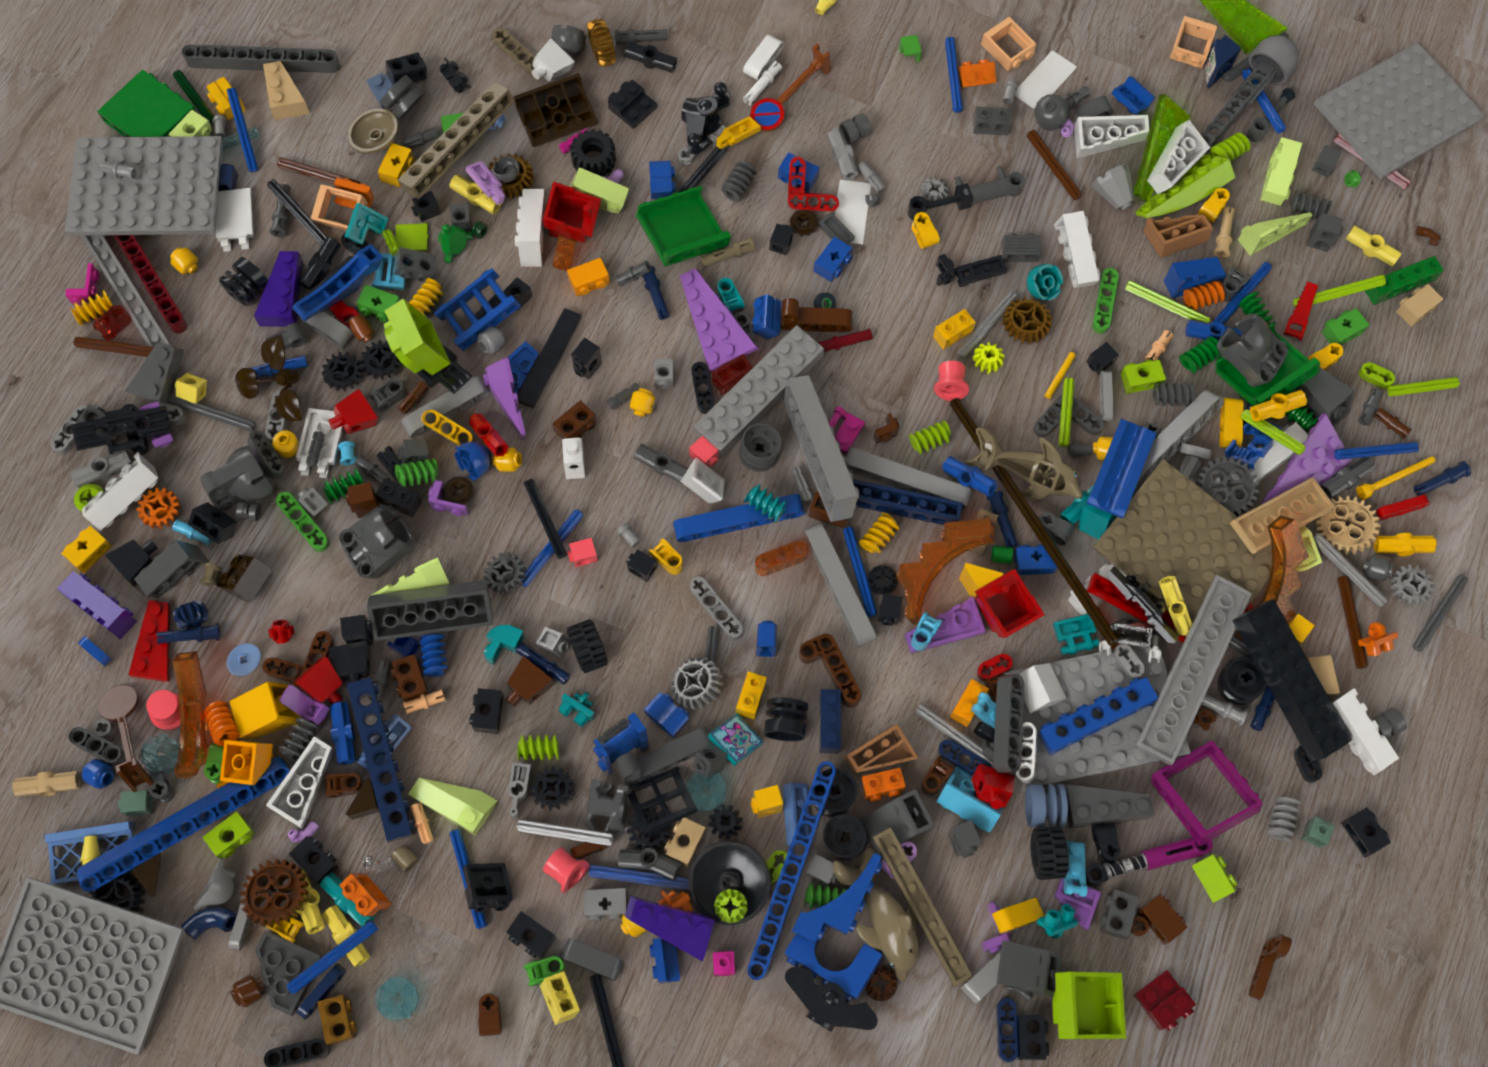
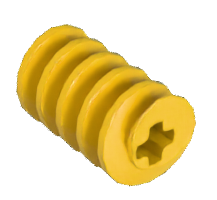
M427 278L425 280L426 283H423L421 289H418L417 294L413 296V300L409 301L422 314L424 312L430 314L431 310L428 307H435L432 301L438 303L440 300L437 295L440 297L444 295L441 292V285L435 280Z
M104 290L102 291L103 297L96 293V300L89 296V303H86L83 299L81 300L82 306H79L76 302L74 303L75 309L71 308V311L80 326L84 325V320L90 323L91 317L97 320L98 314L104 317L105 311L111 314L112 308L115 309Z
M882 512V516L877 518V522L873 523V528H869L868 533L864 534L863 539L859 541L861 547L871 554L874 552L880 554L879 546L882 548L886 547L883 541L890 542L891 540L888 535L894 537L893 529L896 531L900 530L897 522L884 512Z

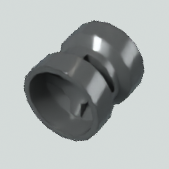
M240 500L236 508L237 519L249 518L250 521L257 522L261 516V503H248V501Z

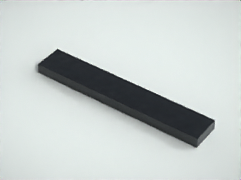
M564 308L517 396L518 403L534 409L581 319V314Z

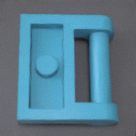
M380 253L383 259L378 270L375 271L372 287L380 290H405L406 278L394 275L395 256ZM388 262L386 281H382L384 263Z

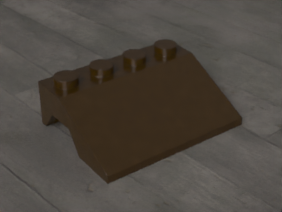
M579 73L513 96L515 108L532 147L598 124Z

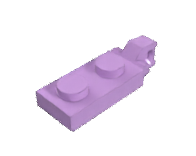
M482 161L466 166V172L488 197H492V200L497 205L504 203L505 194L501 188L502 184Z

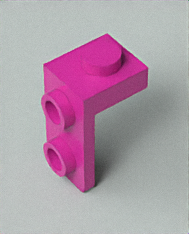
M88 263L85 289H66L65 296L71 304L76 302L78 305H82V299L89 303V296L94 300L97 293L96 282L99 280V271L92 263Z

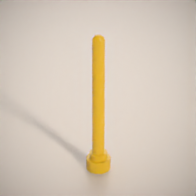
M1431 456L1373 484L1364 483L1356 488V493L1361 500H1366L1372 497L1374 491L1435 463L1436 459Z

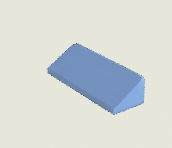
M393 714L387 721L389 732L386 733L387 741L392 740L395 750L412 727L398 715ZM376 735L371 743L379 744L382 741V737ZM363 750L356 759V762L369 771ZM384 754L378 755L376 763L383 764L387 756Z
M789 783L783 786L787 846L791 845L808 796L807 784ZM810 825L802 826V835L808 836L811 834Z

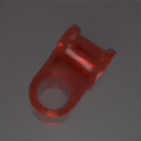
M114 305L94 321L93 328L99 331L105 340L109 341L131 323V316L121 305Z

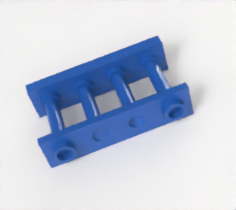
M493 268L484 271L477 280L446 304L439 306L438 310L434 312L441 321L446 319L458 335L453 341L463 351L478 340V335L491 326L496 327L521 307L520 303L512 295L507 297L495 280L500 276ZM488 285H490L501 300V304L495 308L491 307L481 293ZM474 296L487 312L480 320L477 319L467 305V302ZM459 308L463 310L472 323V326L466 331H463L452 315Z
M635 712L628 716V727L601 745L597 738L593 740L595 746L593 751L599 760L597 764L603 772L607 771L609 775L613 773L611 764L618 757L630 752L634 748H640L642 752L649 748L647 730Z

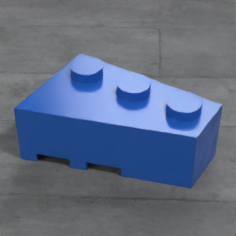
M1218 257L1172 263L1163 281L1173 299L1183 296L1184 290L1191 289L1192 287L1220 280L1222 283L1226 273Z

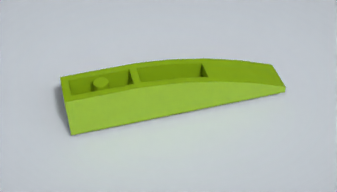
M1210 154L1203 155L1171 188L1160 194L1156 193L1135 212L1136 215L1150 218L1168 214L1190 206L1209 196L1216 189L1221 188L1236 178L1230 159Z

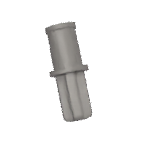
M100 161L98 163L99 171L113 174L115 177L123 176L134 179L136 176L135 167L124 166L119 162Z
M866 161L861 162L857 166V169L864 176L865 182L870 183L877 193L885 189V186L877 177V172L873 171Z

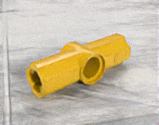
M1302 390L1287 395L1277 393L1272 395L1270 401L1250 407V414L1255 422L1270 417L1280 419L1285 416L1287 411L1305 406L1307 399Z
M1399 533L1395 536L1376 537L1373 549L1376 553H1397L1398 556H1410L1414 553H1434L1437 543L1434 536H1413L1412 533Z

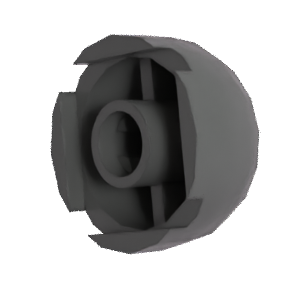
M554 25L551 39L569 56L570 54H577L583 49L587 34L584 35L583 30L568 25L567 28H561L562 25Z
M1047 94L1041 97L1034 109L1037 124L1042 129L1048 131L1062 128L1070 116L1066 100L1056 94Z

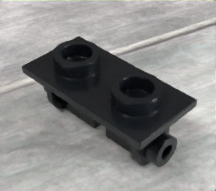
M444 58L447 63L440 66V72L449 81L454 91L462 93L465 86L471 88L467 83L469 79L465 74L458 71L459 66L453 60L450 62Z

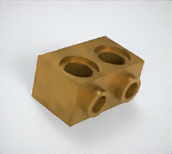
M342 994L318 1001L326 1045L331 1046L355 1039L354 1033L357 1032L355 1020H351L350 1012L353 1011L350 998L347 999V996ZM339 1003L341 1010L338 1014L333 1015L332 1007ZM343 1024L345 1032L343 1035L337 1036L336 1028Z

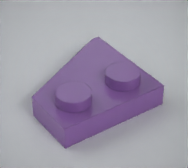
M1060 879L1054 897L1061 905L1069 904L1075 910L1074 918L1079 921L1080 926L1085 930L1089 929L1101 892L1087 886L1086 897L1078 896L1075 893H1072V895L1064 894L1063 879Z

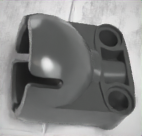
M1254 313L1249 314L1235 322V325L1242 331V334L1238 335L1231 327L1228 328L1219 339L1217 349L1220 355L1225 360L1231 362L1247 379V383L1251 387H1257L1269 383L1274 378L1285 360L1288 348L1283 341H1280L1272 333L1262 317Z
M248 445L236 449L228 457L224 466L207 472L200 477V482L209 499L221 511L232 508L240 500H260L274 492L269 479L261 465L257 463L256 457Z
M380 505L373 508L350 528L344 529L340 533L339 540L344 552L356 572L363 578H379L386 569L411 552L414 547V535L401 516L386 522L395 516V510L389 506Z

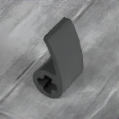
M1106 96L1095 98L1076 110L1078 117L1111 116L1114 112Z

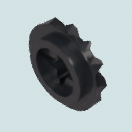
M883 564L875 566L867 577L870 589L879 595L892 593L898 585L897 573L891 566L887 567ZM882 573L888 579L885 581L884 586H882L881 580L877 579L881 577Z

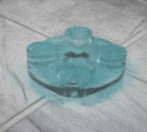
M160 733L158 736L148 738L143 743L140 751L141 762L151 771L158 772L160 770L165 771L164 773H170L180 765L184 749L175 740L169 738L167 734ZM159 752H162V753L165 754V756H164V755L159 756L158 753H159Z
M700 772L691 776L687 783V789L697 810L709 812L713 811L714 808H719L725 801L726 784L719 774L706 778ZM703 786L712 789L709 796L701 794Z
M403 977L388 979L383 985L381 984L375 995V1005L379 1013L391 1021H401L411 1017L419 1002L416 986ZM400 993V997L403 998L402 1002L395 1005L391 998Z

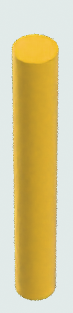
M1069 352L1044 396L1047 399L1052 398L1076 357L1074 352Z

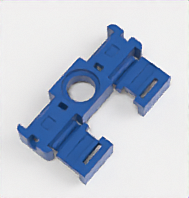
M1246 423L1243 426V434L1254 435L1253 440L1244 449L1243 447L1239 448L1236 445V440H1233L1225 450V457L1230 458L1233 456L1235 461L1240 458V465L1248 463V470L1252 468L1255 470L1254 464L1260 457L1264 458L1272 448L1273 439ZM1270 423V424H1272L1273 426H1275L1276 428H1278V429L1281 430V426H1280V425H1277V424H1274V423ZM1258 444L1265 445L1263 448L1255 447Z

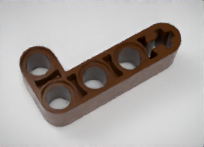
M787 298L782 301L781 328L791 331L797 325L803 331H852L853 312L850 309L799 307V301L794 298Z
M822 634L804 642L799 650L801 662L810 664L821 659L836 690H841L843 704L849 708L856 707L861 698V691L833 636ZM825 641L828 642L831 646L829 648H823L821 646V643ZM809 649L813 652V655L806 656L803 654V651ZM837 659L839 664L832 665L829 660ZM845 676L848 679V681L846 683H841L838 680V677ZM849 692H850L851 696H854V695H855V699H854V700H853L851 697L848 698Z

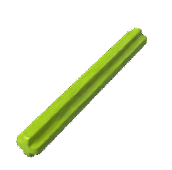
M1378 275L1317 292L1312 305L1383 286L1386 284L1385 276ZM1300 298L1293 299L1294 308L1296 305H1298L1297 301L1300 300Z
M1131 280L1128 281L1125 290L1186 319L1205 323L1210 322V317Z

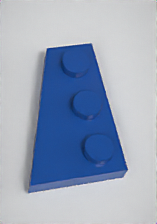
M527 341L508 356L514 380L513 391L517 395L539 356V353Z

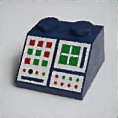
M1226 35L1220 40L1217 39L1211 47L1213 49L1207 56L1205 73L1208 88L1214 85L1223 77L1225 72L1233 67L1241 50V47Z

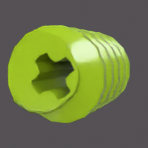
M1235 133L1233 136L1228 137V139L1211 147L1210 155L1227 158L1231 162L1234 158H1238L1240 155L1245 154V152L1250 151L1251 144L1244 134Z
M942 420L941 423H935L934 427L930 425L927 429L923 428L920 432L915 431L914 434H909V440L914 450L922 455V448L929 452V446L933 449H936V443L940 447L943 446L942 440L949 444L951 431L947 422Z
M556 734L553 735L552 740H549L548 735H545L544 740H541L540 735H537L536 740H533L532 735H529L527 741L521 735L518 741V760L521 759L522 755L524 760H528L530 755L533 760H536L538 754L541 760L545 759L546 754L549 760L553 759L554 754L557 760H559V740H557Z

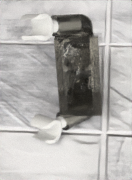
M1123 618L1110 624L1118 637L1117 643L1151 648L1148 661L1151 662V658L1158 659L1157 663H1160L1161 635L1147 621ZM1104 639V641L1099 643V651L1101 654L1103 650H1107V655L1109 656L1112 653L1111 646Z

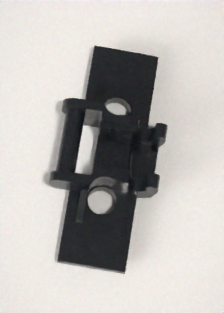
M443 345L451 364L432 376L423 369L417 372V374L427 382L429 387H434L440 382L450 392L455 394L472 378V375L456 362L457 356Z
M166 406L142 411H132V408L128 407L104 412L105 417H101V419L71 424L77 451L107 445L110 455L116 451L136 447L145 448L143 438L172 432ZM144 419L148 424L146 428L139 429L136 426V422ZM105 427L108 433L106 436L100 437L96 434L97 429ZM132 433V435H138L139 437L137 440L111 444V440L115 439L118 435Z
M1113 566L1108 572L1109 580L1121 591L1127 600L1130 599L1133 602H1138L1139 606L1145 610L1147 622L1168 643L1174 644L1179 634L1161 616L1166 610L1164 606L1166 601L1161 598L1152 603L1145 595L1151 587L1148 582L1145 584L1141 583L1135 588L1118 568Z

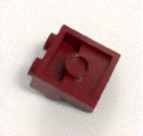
M1168 970L1134 994V997L1159 1031L1165 1028L1169 1031L1178 1024L1176 1020L1181 1016L1184 1019L1194 1012L1192 1008L1196 1005L1186 990L1178 985Z

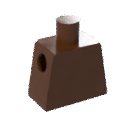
M523 657L507 682L508 688L513 692L506 698V701L513 707L521 699L530 705L554 685L553 680L527 658Z

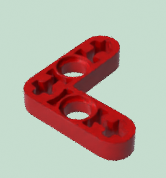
M801 156L793 157L790 160L789 207L798 210H836L839 206V199L835 194L804 192L806 162ZM796 160H800V163L803 164V166L799 167V173L803 172V175H792V172L796 173V166L793 165V163H796ZM794 178L801 179L802 184L800 187L792 186L791 182ZM794 196H798L799 200H803V196H806V206H802L803 202H797V205H794L790 200L794 199ZM816 197L819 201L818 204L810 206L808 203L809 198ZM821 197H824V201H829L830 198H833L836 204L829 207L828 203H823L824 207H820Z

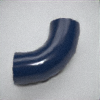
M221 906L207 907L194 913L180 927L185 928L184 932L194 940H197L205 930L210 928H219L224 932L231 931L237 913Z

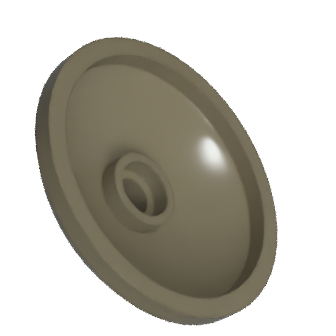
M376 108L368 110L359 115L350 125L348 141L353 149L360 153L371 154L382 151L396 138L399 131L398 120L387 109Z

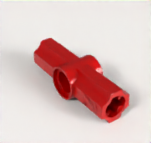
M474 413L470 416L469 425L496 457H503L507 454L509 446L481 413Z

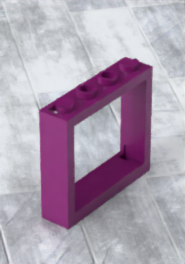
M1213 740L1192 751L1191 754L1179 758L1173 765H1167L1152 774L1151 784L1199 846L1259 813L1263 805L1262 801L1258 798L1259 794L1254 793L1247 779L1238 773L1235 764L1226 758L1222 748L1219 749ZM1209 757L1248 807L1206 831L1167 779Z

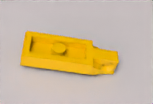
M748 116L723 129V132L717 137L716 146L719 149H723L728 144L730 146L735 145L760 132L761 126Z

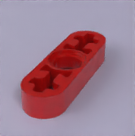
M1421 495L1383 506L1376 510V515L1379 517V521L1423 509L1429 506L1430 502L1427 495Z

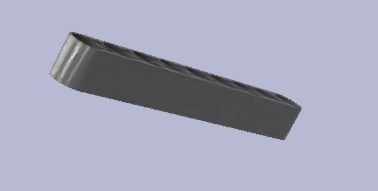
M193 44L182 48V55L187 65L191 68L264 71L263 64L281 61L286 71L335 73L340 69L337 54L330 49Z

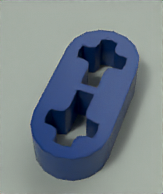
M86 636L78 642L82 648L103 666H106L112 660Z

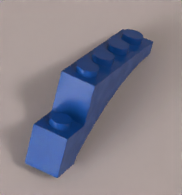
M372 244L364 247L334 276L315 291L296 302L292 309L304 321H307L358 291L364 277L378 270L383 256Z
M874 853L858 879L839 897L807 913L801 911L791 932L812 943H815L817 939L821 940L825 932V928L822 927L823 924L844 935L848 931L853 932L857 920L854 919L857 911L861 913L866 903L863 900L866 892L870 893L874 882L871 880L874 873L878 875L883 865L880 862L882 856Z

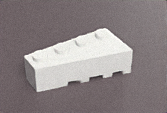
M1148 115L1078 117L1074 125L1076 158L1145 141L1150 131Z
M1190 120L1175 128L1147 180L1157 194L1171 188L1210 148Z
M523 189L522 196H519V207L521 209L517 210V218L520 221L516 222V233L518 235H515V246L519 250L521 267H542L543 264L541 253H543V217L546 205L544 189Z
M1084 211L1063 214L1054 224L1055 230L1060 232V236H1058L1059 243L1064 245V259L1070 263L1067 269L1074 289L1095 285L1100 279V270L1096 267L1095 263L1096 253L1092 250L1091 245L1092 235L1088 232V218L1084 215Z
M139 452L133 456L136 460L131 465L126 464L121 469L122 471L118 478H112L107 483L106 491H100L82 509L83 516L100 531L104 527H110L117 515L124 514L128 510L129 504L133 501H138L147 488L150 489L157 483L158 475L155 467Z
M1354 688L1332 704L1352 738V741L1348 743L1351 746V751L1356 756H1359L1365 769L1374 776L1398 760L1399 757L1387 738L1383 735L1380 736L1378 733V724L1375 720L1369 719L1366 714L1368 708L1364 703H1359L1356 698L1358 693Z
M314 736L266 806L303 830L334 752L332 747Z

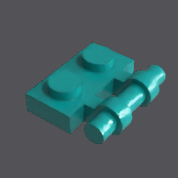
M1088 614L1057 621L1052 624L1058 643L1066 641L1067 646L1060 647L1062 655L1068 653L1073 655L1077 651L1093 650V647L1099 646V639L1091 640L1090 635L1095 634L1097 631L1094 622ZM1080 637L1083 638V642L1077 644L1074 643L1073 639Z

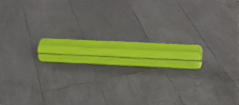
M1068 377L1065 378L1063 384L1059 432L1060 447H1068L1070 443L1075 380Z
M1458 377L1391 385L1387 388V394L1391 397L1457 388L1460 382Z
M1247 409L1241 413V419L1297 455L1304 453L1306 448L1304 444L1265 420L1255 422L1251 417L1250 411Z

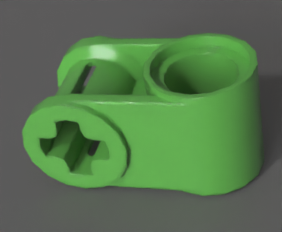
M211 743L208 749L204 774L212 783L217 784L220 782L224 746Z
M552 956L528 963L523 968L528 974L529 987L540 985L549 976L565 972L566 965L559 957ZM554 961L560 963V969L557 972H551L550 966Z

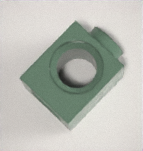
M147 790L121 792L118 808L126 816L152 814V796Z
M1314 817L1307 822L1301 840L1321 848L1329 843L1335 825Z

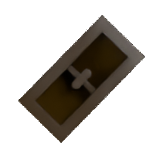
M369 779L365 780L345 813L352 820L379 812L372 781Z
M161 853L146 860L132 870V874L150 897H155Z

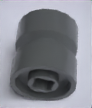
M864 113L856 115L852 120H845L839 125L847 144H851L859 140V137H866L872 133L870 121Z
M1392 707L1371 719L1375 720L1378 724L1380 736H1385L1387 740L1407 729V723L1403 715Z

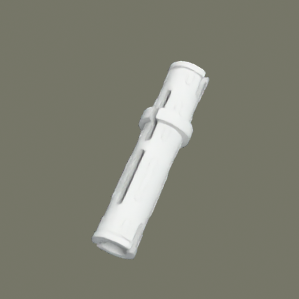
M774 61L766 71L762 72L760 79L742 98L746 104L749 101L748 105L751 106L767 85L774 81V77L782 70L781 64H777V61Z

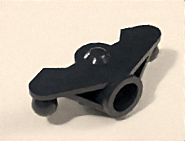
M717 82L714 85L715 93L712 96L687 98L684 101L681 117L682 121L687 125V147L691 154H699L710 145L706 137L707 133L714 132L720 127L721 119L718 112L730 106V95L726 84L723 82Z
M791 967L786 971V982L809 1010L806 1017L830 1032H832L834 1027L873 1030L877 1026L878 1018L866 1002L850 1005L848 1000H846L843 989L838 984L826 983L821 987L816 985L811 969Z

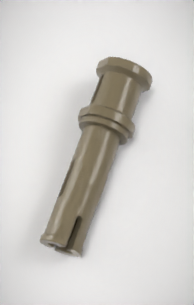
M748 236L746 240L735 241L727 248L702 256L701 262L704 267L734 256L741 257L744 253L755 252L754 242L751 236Z

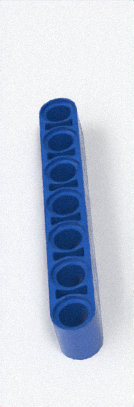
M800 494L780 497V504L785 500L787 502L786 510L779 521L797 518L805 514ZM749 504L680 518L673 522L677 542H687L775 523V517L770 520L768 519L769 513L762 515V509L759 511L755 510L756 505L750 507Z

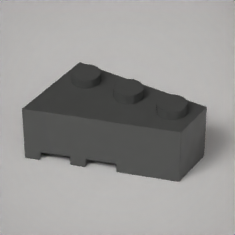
M175 540L168 544L167 549L157 555L151 564L143 568L134 580L147 597L159 598L178 585L177 580L186 574L188 576L192 575L194 568L201 563L205 565L209 561L197 545Z

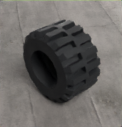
M591 129L589 132L585 130L583 134L581 132L577 134L578 138L574 137L573 143H571L572 164L576 172L580 167L599 176H606V172L610 173L616 162L613 139L609 138L607 133L603 134V131L599 130L597 132L595 129ZM591 151L601 152V154L596 157L586 156V154Z
M591 619L567 627V634L576 659L585 674L608 664L602 641Z
M1060 826L1034 828L1030 839V850L1035 875L1039 880L1066 878L1069 856L1064 832Z

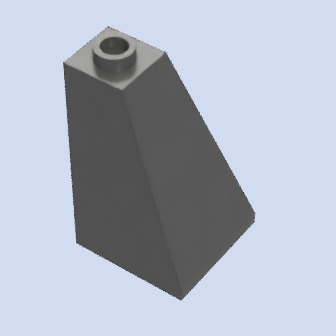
M1321 367L1317 375L1295 389L1296 391L1302 390L1305 393L1307 399L1305 406L1309 407V413L1314 412L1313 419L1318 416L1320 417L1321 414H1326L1334 427L1350 413L1354 390Z

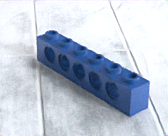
M1138 677L1130 681L1129 686L1125 688L1120 686L1111 691V695L1107 697L1102 695L1094 700L1095 703L1089 706L1084 704L1076 709L1077 712L1071 715L1066 713L1058 718L1059 721L1053 724L1050 721L1042 725L1038 735L1049 755L1154 704L1158 700V696L1147 677L1143 679ZM1127 694H1135L1137 696V700H1130ZM1110 702L1118 703L1120 709H1112ZM1099 711L1102 714V718H1095L1092 712ZM1080 719L1084 722L1085 726L1077 727L1074 721ZM1059 728L1065 729L1066 732H1067V735H1066V736H1060V735H1058L1057 729H1059Z

